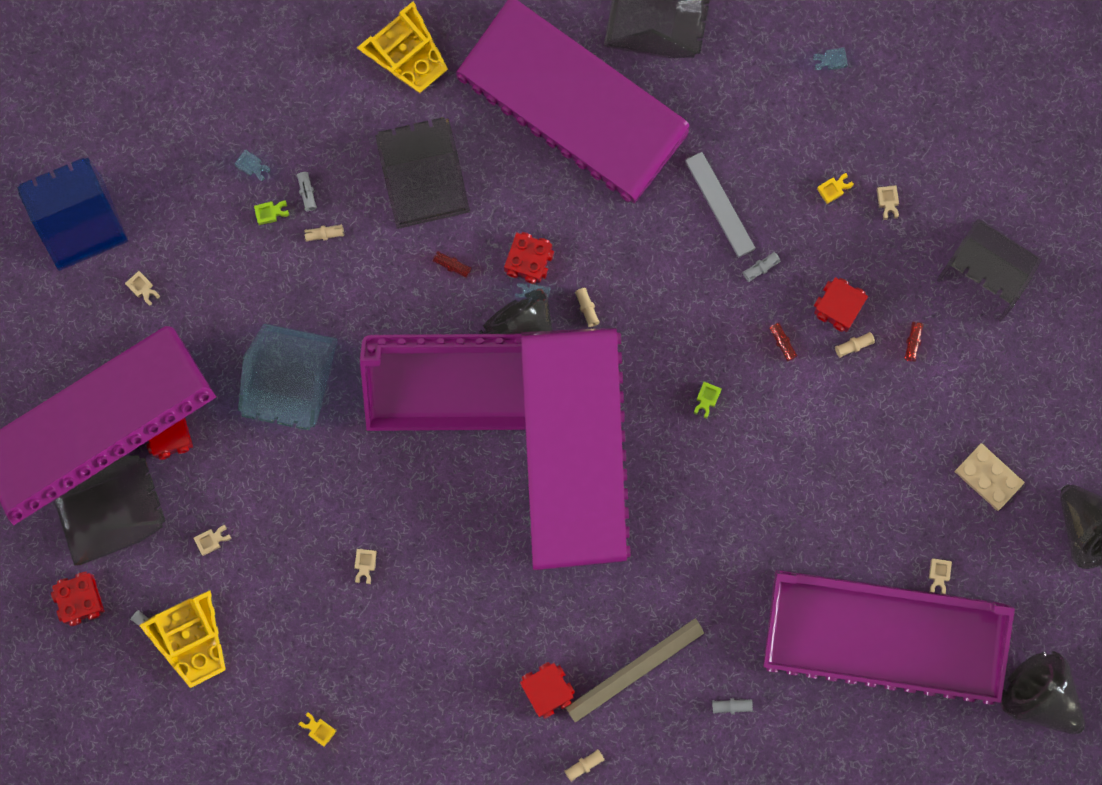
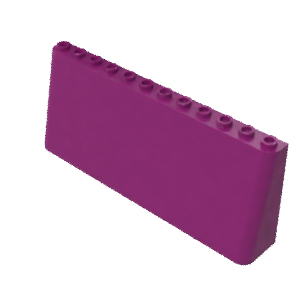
M507 0L456 71L457 79L460 82L471 85L475 93L479 95L482 93L487 97L486 99L489 103L500 106L503 113L508 116H514L521 126L529 127L536 137H543L550 147H557L561 150V154L564 157L575 160L579 168L583 170L586 168L591 172L590 174L598 181L601 179L606 183L607 188L611 191H618L625 201H631L634 204L688 136L689 124L685 119L518 0Z
M165 326L0 429V504L8 520L13 525L216 398L188 348L173 327Z
M616 328L521 332L533 570L627 561V557H631L630 545L626 546V538H630L629 526H625V519H629L628 507H625L624 500H628V489L624 488V481L627 480V469H623V461H626V449L622 450V442L626 441L625 430H621V423L625 422L624 411H620V403H624V394L619 389V384L623 383V373L619 372L618 364H622V352H618V344H621V332L617 333Z
M521 334L368 335L363 338L360 367L367 431L526 430Z
M776 570L763 667L767 668V671L778 673L779 670H785L786 674L797 676L798 673H805L806 677L809 678L825 676V679L829 681L845 679V683L857 684V681L865 682V686L877 687L878 684L885 685L884 688L889 690H896L899 687L904 688V691L909 693H916V690L924 691V694L929 696H936V693L944 694L943 697L955 699L956 696L963 697L965 701L975 702V699L983 700L985 704L995 705V702L1001 703L1015 608L998 602Z

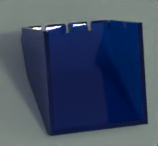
M83 157L71 162L74 169L70 171L68 164L54 169L53 172L56 178H53L50 172L35 177L37 186H34L31 179L19 184L17 187L18 194L30 220L59 271L129 242L102 175L89 158L84 159Z

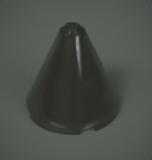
M543 289L526 293V298L518 302L516 299L491 316L483 324L484 333L482 330L479 333L508 335L521 334V332L553 331L548 296Z
M1068 484L1061 489L1060 501L1071 558L1081 569L1098 567L1102 565V496L1077 485Z
M1052 651L1050 655H1047L1045 652L1038 653L1020 664L1007 680L1010 682L1007 691L1003 689L1000 703L1003 711L1015 720L1072 735L1079 734L1084 730L1085 718L1068 661L1060 653Z

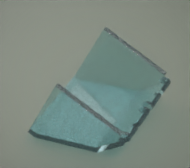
M263 324L243 356L238 411L242 412L241 416L256 419L258 415V420L274 423L275 419H277V424L293 427L294 423H296V428L310 431L311 427H315L323 405L338 339Z

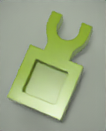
M286 200L279 202L275 206L273 202L255 205L254 209L258 225L277 221L276 216H290L288 210L281 211L282 207L287 206Z
M703 382L697 397V401L701 403L696 406L694 414L697 415L698 410L704 409V418L707 419L709 406L715 407L721 388Z

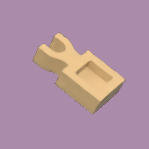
M896 185L877 188L879 208L884 207L885 209L883 219H888V212H892L894 219H897L899 214L895 206L899 205Z
M140 271L125 283L138 298L143 295L145 302L149 306L152 304L149 296L155 295L157 299L160 297L155 290L150 289L153 285Z
M225 525L219 527L215 533L210 529L194 537L202 556L220 548L219 542L232 539L230 535L222 537V531L227 530Z
M357 549L355 569H359V573L356 576V583H360V578L366 576V583L371 584L369 571H375L377 551Z
M931 559L929 579H934V582L930 586L929 593H934L935 586H939L941 588L940 594H946L944 581H950L951 561Z

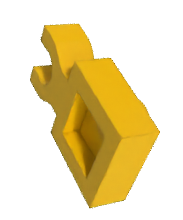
M847 173L841 175L838 181L833 177L817 187L826 204L842 196L844 193L843 189L853 187L852 181L848 184L843 182L848 177Z
M308 712L306 716L310 718V723L305 725L301 721L299 725L310 729L311 731L308 735L325 747L336 733V730L322 719L316 722L313 715Z

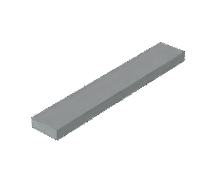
M703 152L686 159L685 162L737 257L740 258L755 250L754 244Z

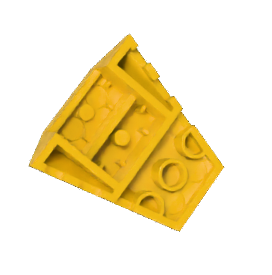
M414 1L400 11L399 16L373 38L370 36L357 47L358 50L418 93H421L448 70Z
M210 590L158 613L139 625L189 688L226 670L221 644L219 643L218 627H216Z

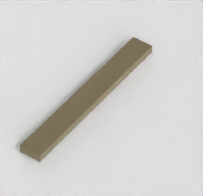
M696 618L567 706L566 709L574 722L586 716L703 635L704 631Z

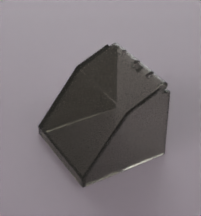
M612 0L604 46L664 58H694L695 54L701 53L703 41H698V39L704 37L706 23L701 21L707 20L709 6H704V4H709L710 0Z
M449 118L432 119L433 127H429L428 121L413 124L415 131H411L410 125L395 128L396 135L392 134L391 129L379 131V134L375 135L397 229L470 212Z
M977 219L937 278V281H941L950 266L961 273L968 268L969 271L966 276L978 284L982 279H985L983 287L996 294L999 289L1002 290L999 297L1007 301L1008 304L998 318L1001 322L1021 297L1042 259L985 222Z
M139 455L123 456L54 500L74 566L83 565L137 544L163 528L162 523L166 520L162 508L157 510L160 502L157 492L154 490L155 486L151 474L148 473L149 468L145 458L140 459Z

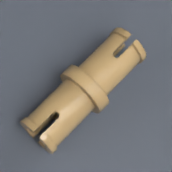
M324 225L321 228L306 229V242L319 239L325 241L328 238L343 237V225L330 227Z
M578 289L575 294L581 306L580 311L584 313L588 327L598 325L600 322L594 310L595 305L591 302L587 289Z
M869 332L858 338L853 337L850 341L839 346H835V351L838 357L841 358L851 352H859L861 348L874 344L875 340L872 333Z
M597 749L586 758L579 759L578 763L564 770L569 780L573 781L583 773L590 772V769L604 761V758Z

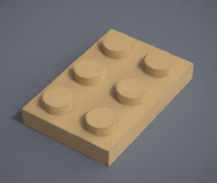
M982 443L954 471L997 511L1025 483Z

